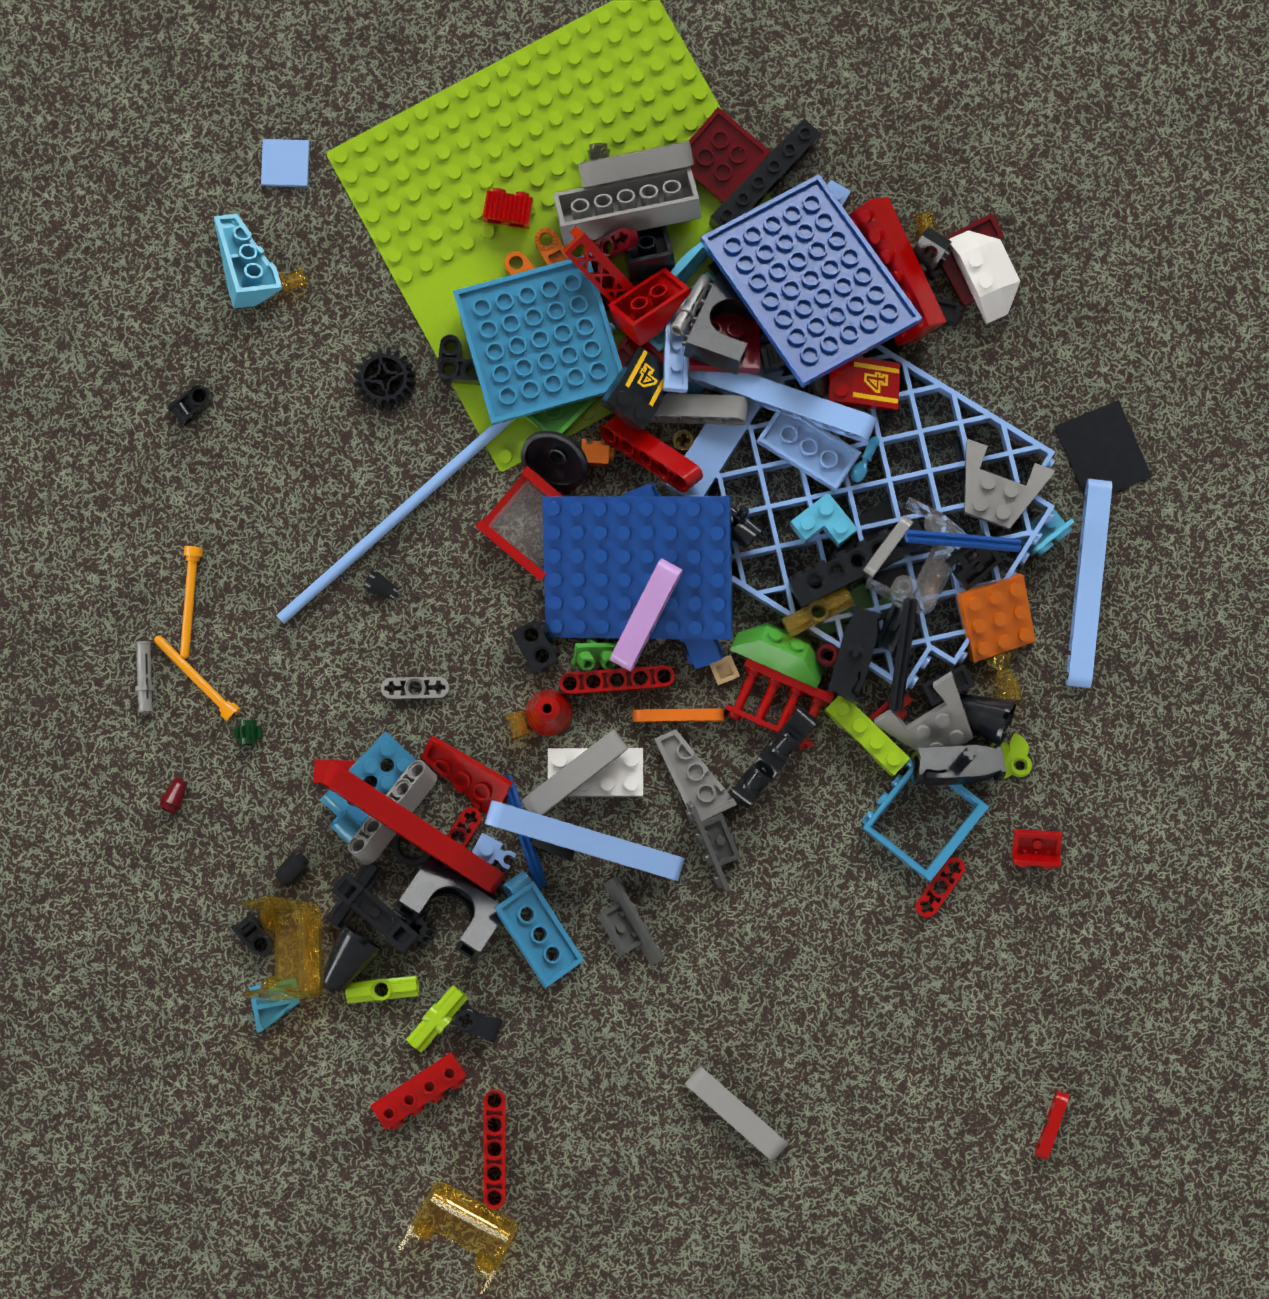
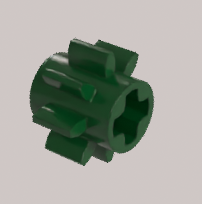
M256 720L239 721V727H234V738L239 740V745L242 746L257 745V739L263 738L262 726H257Z

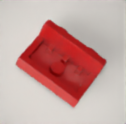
M1014 829L1011 855L1013 864L1022 868L1041 866L1044 869L1061 867L1062 832Z

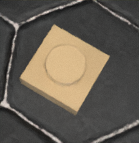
M731 654L709 664L718 685L740 677Z

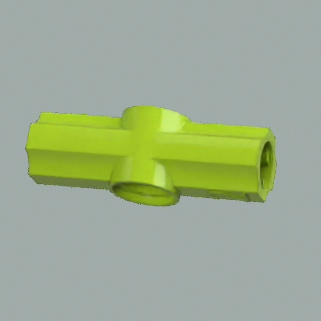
M414 975L351 982L345 987L347 1004L419 996L418 976ZM380 983H384L388 987V993L385 996H381L377 992V986Z
M452 985L439 1002L435 1003L422 1017L421 1023L406 1040L422 1053L437 1034L440 1035L444 1028L453 1020L452 1017L467 1001L468 997L455 985Z

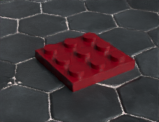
M719 107L716 108L689 140L694 165L690 166L694 180L722 203L771 154L768 148Z
M697 309L696 312H695L696 315H699V313H700V311H698V309ZM724 313L714 317L711 320V324L718 332L748 343L745 358L738 373L759 374L760 327L755 320L733 313ZM691 322L689 323V333L692 330V328H690ZM689 358V371L727 372Z

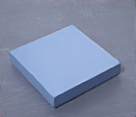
M263 139L261 185L308 187L310 141Z

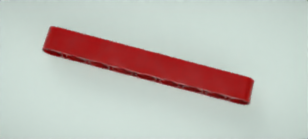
M331 761L318 781L485 892L494 895L506 876L503 872L339 764Z

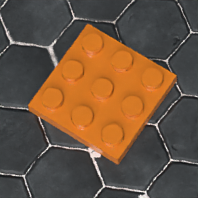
M1018 573L1010 578H1003L1002 580L957 594L963 629L966 631L965 639L968 636L970 641L967 645L970 661L977 662L1036 642L1023 574Z

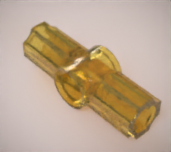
M843 587L820 600L813 601L810 605L781 620L787 633L792 638L817 624L825 622L827 619L855 604L846 587ZM814 607H821L825 615L821 618H816L812 615L811 610Z

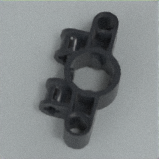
M799 706L729 794L748 808L779 772L819 720Z

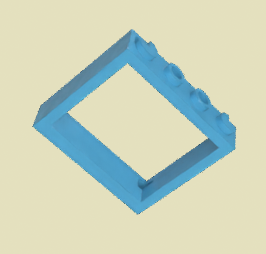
M910 759L905 765L908 770L902 776L899 773L892 781L893 789L889 794L884 792L877 800L878 808L874 813L869 811L861 822L864 825L861 829L929 882L989 806L961 784L947 785L973 805L974 809L927 869H924L872 827L912 777L913 763Z

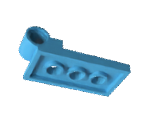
M385 731L348 771L363 781L367 776L376 777L377 783L374 788L386 795L408 766L416 761V759ZM389 758L393 761L391 770H381L380 763L383 759ZM330 789L320 799L337 816L330 827L349 843L368 819L369 815L354 805L348 804L345 799Z
M520 872L503 884V889L508 898L494 907L543 987L547 988L582 963L584 959L535 882L525 872ZM525 907L531 911V918L528 921H524L520 916L521 910ZM537 927L542 928L544 931V937L541 941L535 940L533 932ZM550 947H553L557 952V956L553 961L548 960L546 957V951Z

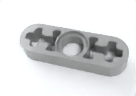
M903 515L863 569L864 572L874 577L903 538L906 530H909L913 524L912 520Z
M442 677L387 678L381 684L382 694L391 700L442 699L450 691L449 683ZM406 681L404 686L406 695H401L402 690L394 691V695H390L389 691H385V687H388L390 682H394V685L397 687H402L401 682ZM425 681H429V686H436L437 682L441 681V684L446 687L445 690H441V694H437L436 690H429L430 695H425ZM412 682L421 683L422 691L420 694L412 695L409 692V685Z

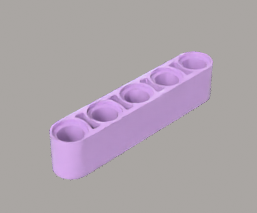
M661 558L610 657V661L629 671L633 670L682 575L683 569Z

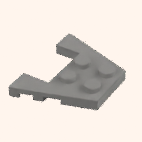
M967 439L964 514L1009 530L1052 477L1055 470L1035 463L1025 486L981 470L980 466L988 446Z
M952 672L933 682V688L945 702L908 725H905L900 717L890 709L874 718V724L914 750L928 747L961 746L973 739V733Z

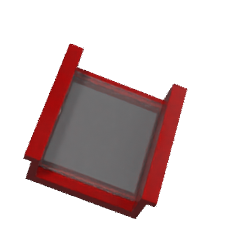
M526 466L516 483L484 520L481 519L475 527L541 581L542 579L544 580L546 575L544 572L542 497L563 495Z

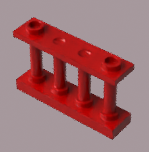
M747 658L743 668L747 669L746 673L748 675L734 707L726 705L724 710L728 712V717L740 722L741 718L774 733H778L793 714L799 698L803 697V694L812 698V706L809 713L817 718L821 707H824L825 704H831L834 695ZM761 675L769 679V686L754 717L742 710L756 678L759 679ZM784 685L791 688L789 691L791 695L777 726L764 721V718L777 689ZM809 734L797 748L805 750L806 747L811 748L813 746V742L807 740Z

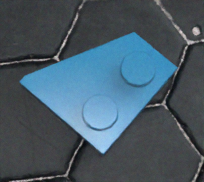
M297 978L249 987L257 1033L264 1031L301 1002Z

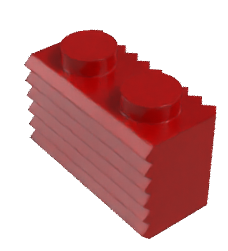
M493 188V191L487 190L482 217L483 222L524 229L530 228L534 205L533 197H529V194L525 192H516L515 195L509 194L501 188Z

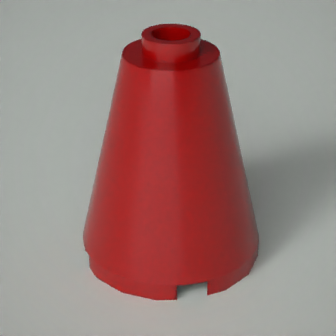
M547 689L537 692L531 697L526 706L527 722L540 735H558L565 731L571 723L573 715L572 705L569 699L557 690ZM547 706L552 707L550 713H545L543 709Z

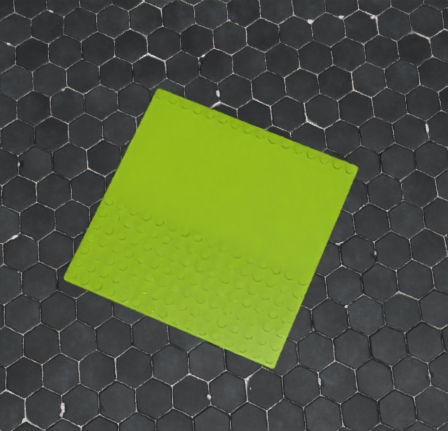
M612 0L329 150L327 157L437 358H439L441 339L446 335H455L459 338L462 345V359H472L453 291L509 276L510 274L507 272L504 262L506 256L514 251L523 253L535 268L546 266L535 245V235L542 228H551L564 246L553 193L582 188L578 163L689 141L716 108H720L660 0ZM695 181L700 200L701 218L666 225L674 253L675 265L688 251L701 242V236L714 230L708 225L710 217L723 204L697 181ZM493 188H501L509 194L515 195L516 192H525L529 194V197H533L534 205L530 228L524 229L483 222L482 217L487 190L493 191ZM768 195L758 206L771 200V196ZM543 235L540 238V243L544 246L551 245L553 242V238L550 235ZM609 241L607 244V250L609 253H611L613 245L611 241ZM579 244L571 254L574 257L582 256L584 248ZM624 254L610 260L630 281ZM708 257L687 279L684 284L690 290L702 274L705 275L708 272L714 277L708 269V265L713 260ZM514 258L510 262V267L513 269H520L523 265V261L519 258ZM644 280L634 281L631 283L635 287ZM617 292V297L625 294V292ZM605 310L608 321L612 322L617 329L612 333L617 347L627 335L615 325L610 310ZM453 342L445 346L447 352H453L457 349V344ZM452 365L446 366L444 368L446 375L453 374L455 367ZM475 367L469 368L466 375L469 377L476 376ZM451 383L479 435H481L491 426V421L480 385ZM603 395L565 434L569 437L612 414L610 410L599 403ZM525 417L515 419L486 445L493 461L501 472L521 463V449L524 442L529 436L540 431Z

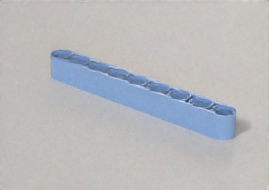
M688 358V382L722 394L728 392L730 393L729 395L746 397L751 404L861 442H868L877 419L867 413L754 374L738 373L735 375L727 372L689 371Z
M1087 479L1069 642L1071 655H1068L1067 662L1069 676L1068 680H1066V686L1090 688L1092 684L1112 481Z
M492 800L485 824L675 881H679L685 860L683 857Z

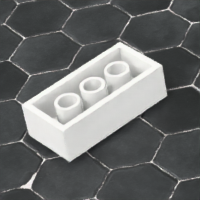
M548 748V779L588 748ZM628 748L623 754L567 797H643V748Z

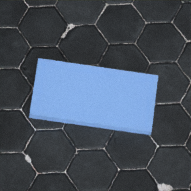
M775 412L756 441L762 447L835 493L862 453L823 428Z

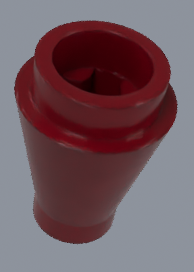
M833 644L820 646L816 653L819 664L824 667L834 666L839 652L838 648ZM829 653L834 655L831 661L826 659Z
M174 778L172 784L160 798L159 808L176 815L178 810H181L188 783L182 779Z

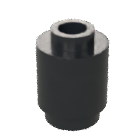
M300 852L297 855L292 853L277 868L278 872L275 874V877L289 888L292 884L295 885L310 869L307 865L310 861Z

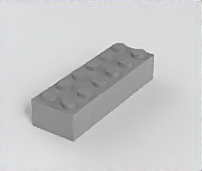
M690 166L553 193L564 246H567L574 239L569 232L575 226L582 230L591 240H596L620 228H633L635 231L701 218L700 200Z

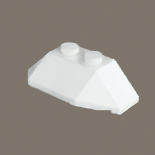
M966 231L948 239L952 241L949 247L985 323L988 324L1008 315L1020 284V279L1001 240L972 231Z

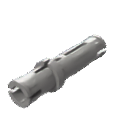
M702 274L698 277L684 305L680 306L677 310L678 315L670 326V331L677 336L683 335L693 316L696 315L695 312L699 307L700 301L705 296L708 284L712 280L709 276Z
M139 641L135 642L137 659V686L135 687V692H138L137 711L138 713H152V692L154 691V686H152L151 642Z

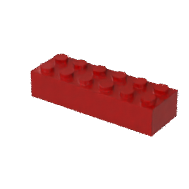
M889 197L871 199L849 215L922 317L921 323L893 337L897 346L915 343L946 323V319Z

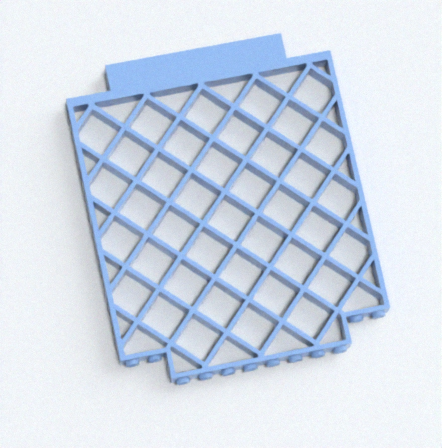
M763 333L760 338V346L771 344L765 333ZM882 345L870 350L878 356L869 358L900 363L905 391L899 392V401L908 399L915 429L909 432L882 437L875 409H868L869 415L877 419L873 433L874 436L879 438L877 450L884 479L851 486L849 475H847L843 481L844 488L838 489L836 493L831 490L811 495L806 474L799 470L804 497L770 504L763 473L792 467V465L785 460L761 464L754 433L763 432L769 421L752 425L763 407L749 403L746 424L715 425L706 423L691 445L685 457L697 464L703 472V478L685 493L678 491L668 483L666 484V489L677 496H706L713 484L717 482L720 496H726L724 481L758 474L764 506L748 509L749 513L746 517L767 513L774 545L739 553L737 542L733 540L732 548L734 554H732V563L736 562L739 579L732 575V585L826 644L835 645L838 650L843 638L841 622L851 619V616L854 614L849 612L839 615L835 597L832 594L828 596L832 612L831 617L807 622L797 616L782 556V551L816 544L819 560H825L826 562L822 542L831 541L827 534L820 535L818 533L806 544L801 539L780 544L772 512L807 505V508H809L827 493L832 498L847 496L852 522L858 529L855 534L858 543L864 540L862 533L894 527L902 518L893 485L926 478L934 509L906 515V517H909L910 520L917 518L918 521L936 517L939 532L947 533L943 515L964 511V503L941 508L934 476L965 468L967 437L964 428L989 423L999 429L1004 452L984 456L981 465L1006 460L1010 478L1014 482L1020 483L1014 458L1038 453L1045 457L1042 466L1051 468L1055 462L1052 458L1055 451ZM760 359V373L754 375L783 385L798 383L794 375L783 377L786 370L764 374ZM829 373L819 378L823 398L828 400V386L825 377L829 376ZM909 375L927 386L913 389ZM934 393H940L950 400L954 421L922 428L915 398ZM959 405L976 415V417L962 419ZM957 430L965 461L931 468L924 437ZM832 432L833 435L840 438L838 433ZM745 434H748L755 466L721 473ZM1009 436L1027 447L1012 450ZM917 439L924 470L891 477L884 446ZM859 442L850 445L859 451H863L869 442ZM887 487L894 518L860 526L853 494ZM1038 495L1035 496L1031 503L1044 510L1045 513L1034 531L1031 530L1027 509H1025L1020 515L1023 532L1000 536L1020 540L1028 539L1004 579L1018 574L1014 570L1018 564L1024 565L1030 555L1027 552L1031 544L1036 546L1043 535L1039 532L1043 524L1048 526L1055 515L1051 512L1055 506ZM978 519L981 531L986 536H990L987 522ZM904 537L900 540V546L906 544ZM943 546L942 550L911 557L908 556L880 570L905 566L912 597L918 600L916 614L922 639L913 640L911 648L924 645L925 651L908 676L906 689L907 687L912 689L919 677L915 674L920 667L925 669L932 658L928 656L929 653L952 667L956 663L961 665L968 654L965 651L970 642L968 636L954 658L931 644L963 637L966 634L965 629H963L957 598L958 593L966 590L962 587L960 588L959 582L952 573L956 569L955 565L951 568L948 567L953 589L925 596H919L912 566L915 563L941 557L947 559L955 548L959 549L960 547ZM776 553L783 585L757 591L746 584L741 561ZM998 565L991 570L992 581L975 584L970 589L1002 580ZM843 572L830 575L833 578H840ZM866 577L873 606L867 608V610L877 613L889 611L892 603L879 606L873 577ZM812 578L808 581L810 587L822 584L818 578ZM785 593L789 610L767 596ZM955 596L962 630L929 637L922 604ZM883 620L877 621L879 633L883 626ZM834 623L838 641L816 627ZM882 648L874 649L872 657L884 654L888 672L871 661L868 670L892 684L894 666L890 654L891 651Z

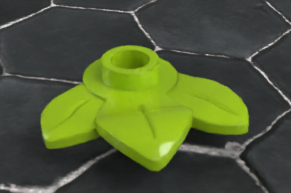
M1014 733L1009 744L1003 742L1001 745L1006 775L1003 778L1011 775L1024 777L1032 769V762L1028 757L1029 745L1021 735ZM992 743L991 748H993L997 744ZM1017 761L1024 762L1025 766L1022 770L1016 768L1015 764Z

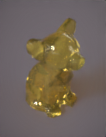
M1011 652L1001 653L994 658H988V664L997 669L998 691L994 694V698L1022 700L1020 683L1009 669L1011 665Z

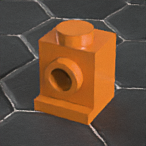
M582 439L581 448L587 457L588 466L609 467V461L614 462V448L610 447V445H605L606 442L592 441L591 444H587V439Z

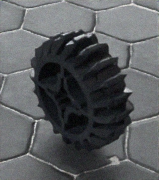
M378 348V355L374 356V353L369 351V360L364 356L361 358L364 366L361 364L356 365V368L361 372L353 373V376L360 380L355 381L353 384L354 387L360 388L356 391L357 395H364L362 398L363 403H367L371 399L369 404L371 408H374L378 403V409L383 411L384 404H387L390 411L393 408L391 404L393 402L396 403L398 408L401 407L400 398L405 402L409 401L405 393L413 395L414 391L409 386H416V381L409 378L415 377L416 372L409 371L413 368V364L411 362L406 363L408 360L406 355L399 359L400 351L396 350L391 355V348H387L386 354H383L382 349ZM385 362H392L398 365L403 372L389 371ZM378 363L377 373L366 379L369 370ZM383 369L387 377L391 378L390 380H388V383H386L387 389L383 384L382 380H379V378L382 379L381 376L383 375ZM403 380L400 389L392 394V385ZM367 386L381 387L384 396L373 394L368 390Z

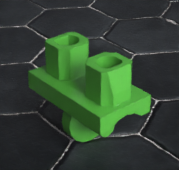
M588 638L585 643H575L571 664L573 667H581L582 670H591L594 666H602L605 670L614 669L615 663L610 661V657L616 644L596 643L593 638Z

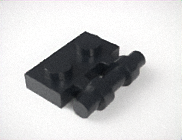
M981 530L975 534L980 536H986L984 532ZM964 547L955 548L950 553L951 556L945 560L949 568L953 567L956 563L959 565L952 573L966 591L1002 562L996 550ZM973 549L975 552L965 559L964 556Z

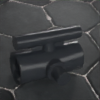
M731 506V539L744 549H747L755 538L760 535L762 529L746 517L749 513L748 508L742 506L738 511Z

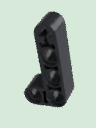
M455 335L444 336L440 341L438 372L442 380L448 383L480 385L477 375L474 377L466 375L467 370L475 366L473 359H462V345L459 338ZM453 342L457 344L455 351L447 352L445 350V346L448 343ZM448 365L455 367V372L451 375L443 373V369Z

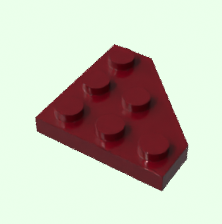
M991 213L945 238L950 239L966 231H972L1001 240L1003 232ZM930 245L932 251L938 252L934 246ZM951 251L944 263L939 262V265L960 303H962V307H965L974 302L975 299Z

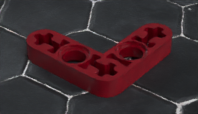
M620 228L594 243L609 260H612L633 249L638 243V234L633 228ZM609 241H611L613 245L611 253H609L607 250V244ZM591 261L593 271L598 272V263ZM604 276L602 287H612L613 279L610 276ZM600 292L605 310H610L608 307L610 302Z

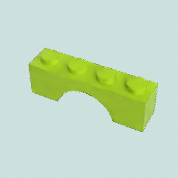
M838 696L824 710L840 728L860 743L891 777L911 759L855 704L843 697Z

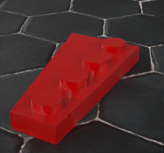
M435 736L429 738L421 756L442 778L446 777L452 782L454 789L459 793H464L472 801L471 804L476 809L480 808L486 815L488 814L491 800L504 804L513 785L511 780Z

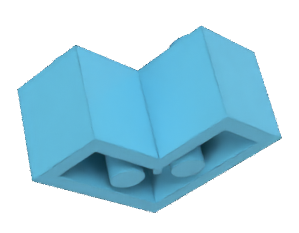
M829 493L821 497L790 523V527L804 544L824 530L837 548L852 538L858 530Z

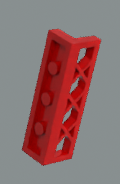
M575 226L569 232L574 239L562 252L610 303L616 299L617 292L624 291L626 293L634 288V285L582 230ZM580 244L584 248V257H574L571 252ZM588 261H596L598 263V272H588ZM604 276H610L613 279L612 287H602Z

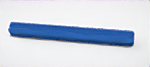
M906 530L905 532L906 543L1019 552L1022 545L1021 540L1016 538Z
M511 775L504 776L513 782L506 798L508 805L523 809L513 777ZM518 834L533 881L538 889L547 886V880L536 847L531 845L532 838Z

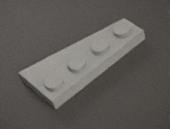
M676 729L654 739L686 808L688 809L686 803L690 801L694 803L701 821L738 805Z

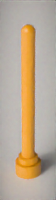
M184 546L183 555L186 556L185 561H188L180 656L183 659H187L190 653L197 562H200V558L203 556V548L195 546Z
M156 636L154 638L155 644L220 708V716L226 722H230L234 718L232 717L234 713L237 715L241 709L234 702L226 701L163 637Z

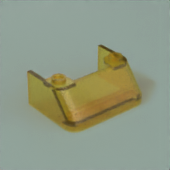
M268 895L242 902V907L260 910L262 925L268 930L275 931V976L266 977L262 981L260 989L243 992V997L277 1001L310 999L320 996L323 990V980H321L323 974L322 916L320 908L315 903Z
M436 1182L432 1185L398 1249L403 1251L411 1236L427 1241L433 1237L435 1232L477 1254L474 1261L476 1270L487 1276L479 1293L484 1296L518 1231V1226L512 1218L497 1210L488 1208L484 1203L445 1182Z

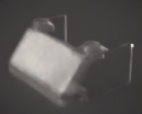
M909 497L905 508L925 518L924 527L926 531L966 534L963 529L943 513ZM933 545L917 579L901 575L894 580L891 588L868 578L865 587L903 604L905 597H914L918 600L916 613L921 615L928 614L934 609L955 567L954 565L949 568L945 560L951 556L950 553L955 548L959 549L960 547Z

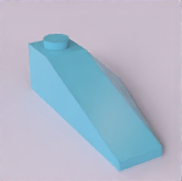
M237 214L214 216L227 288L233 309L257 306L282 290L277 268L272 262L268 261L261 246H257L251 237V232Z

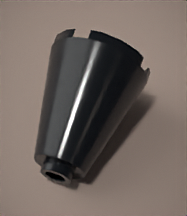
M960 694L971 729L994 744L1001 746L1007 735L1003 732H1006L1008 726L1011 725L1016 709V701Z
M344 924L339 931L322 974L321 980L324 981L322 986L332 993L336 990L341 992L380 956L382 949L370 939L360 935L355 929Z

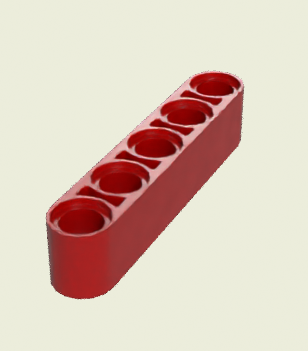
M617 416L600 428V435L605 442L680 492H687L703 478V472L697 464L644 429L635 431Z
M665 665L635 667L632 671L622 668L570 672L561 676L559 686L566 695L661 689L670 687L673 684L675 674L671 667ZM661 671L669 672L671 675L670 681L661 683L657 678L658 673ZM637 673H644L647 676V682L643 685H638L634 681V676ZM618 674L624 678L621 686L615 687L611 684L610 679L613 675ZM592 676L600 679V685L594 689L587 685L588 678ZM566 679H575L577 686L573 690H566L563 687Z
M491 1089L484 1096L483 1199L485 1205L494 1210L502 1207L506 1200V1096L500 1089ZM494 1093L500 1095L502 1100L501 1104L496 1107L490 1105L488 1100L489 1096ZM491 1118H498L502 1124L501 1129L497 1131L491 1130L488 1125ZM492 1142L499 1143L502 1148L501 1153L498 1155L491 1154L488 1149L489 1144ZM491 1167H498L501 1170L502 1175L499 1179H492L489 1176L488 1171ZM492 1191L499 1192L502 1198L501 1202L496 1204L490 1202L488 1198L489 1193Z

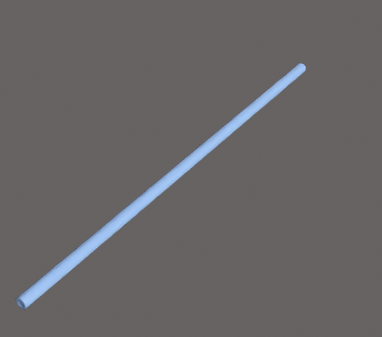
M609 321L612 333H614L617 329L613 325V323ZM514 420L491 425L278 613L277 617L285 624Z

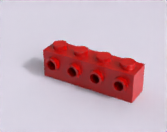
M450 1052L370 1105L385 1130L391 1127L394 1131L405 1123L403 1118L409 1114L415 1117L425 1110L424 1104L430 1100L434 1104L445 1097L443 1092L448 1088L452 1087L453 1090H456L465 1084L464 1078L468 1075L454 1053Z

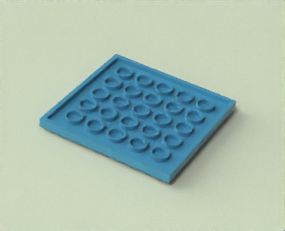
M570 259L453 291L491 425L604 395L623 369L600 291ZM588 261L589 273L594 272L591 261Z

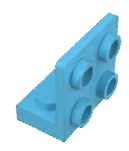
M1053 508L1051 511L1055 514L1048 526L1043 524L1039 531L1043 535L1036 546L1030 545L1027 552L1030 553L1031 557L1036 553L1039 556L1044 554L1054 545L1052 542L1054 539L1059 542L1072 531L1070 526L1074 523V520L1071 518L1065 523ZM1045 511L1030 522L1031 530L1034 531ZM1027 538L1021 540L1023 547L1028 540Z

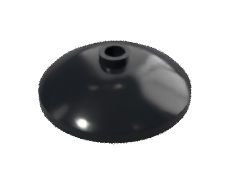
M539 431L529 436L522 446L521 462L524 469L528 466L557 491L564 492L576 489L583 483L588 474V460L584 451L573 439L562 433Z

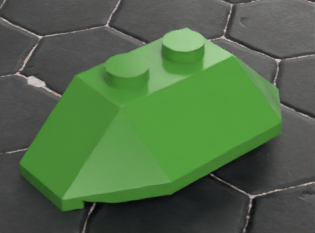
M771 622L738 632L730 648L735 653L815 688L818 687L824 672L822 665L817 661V652L811 640Z

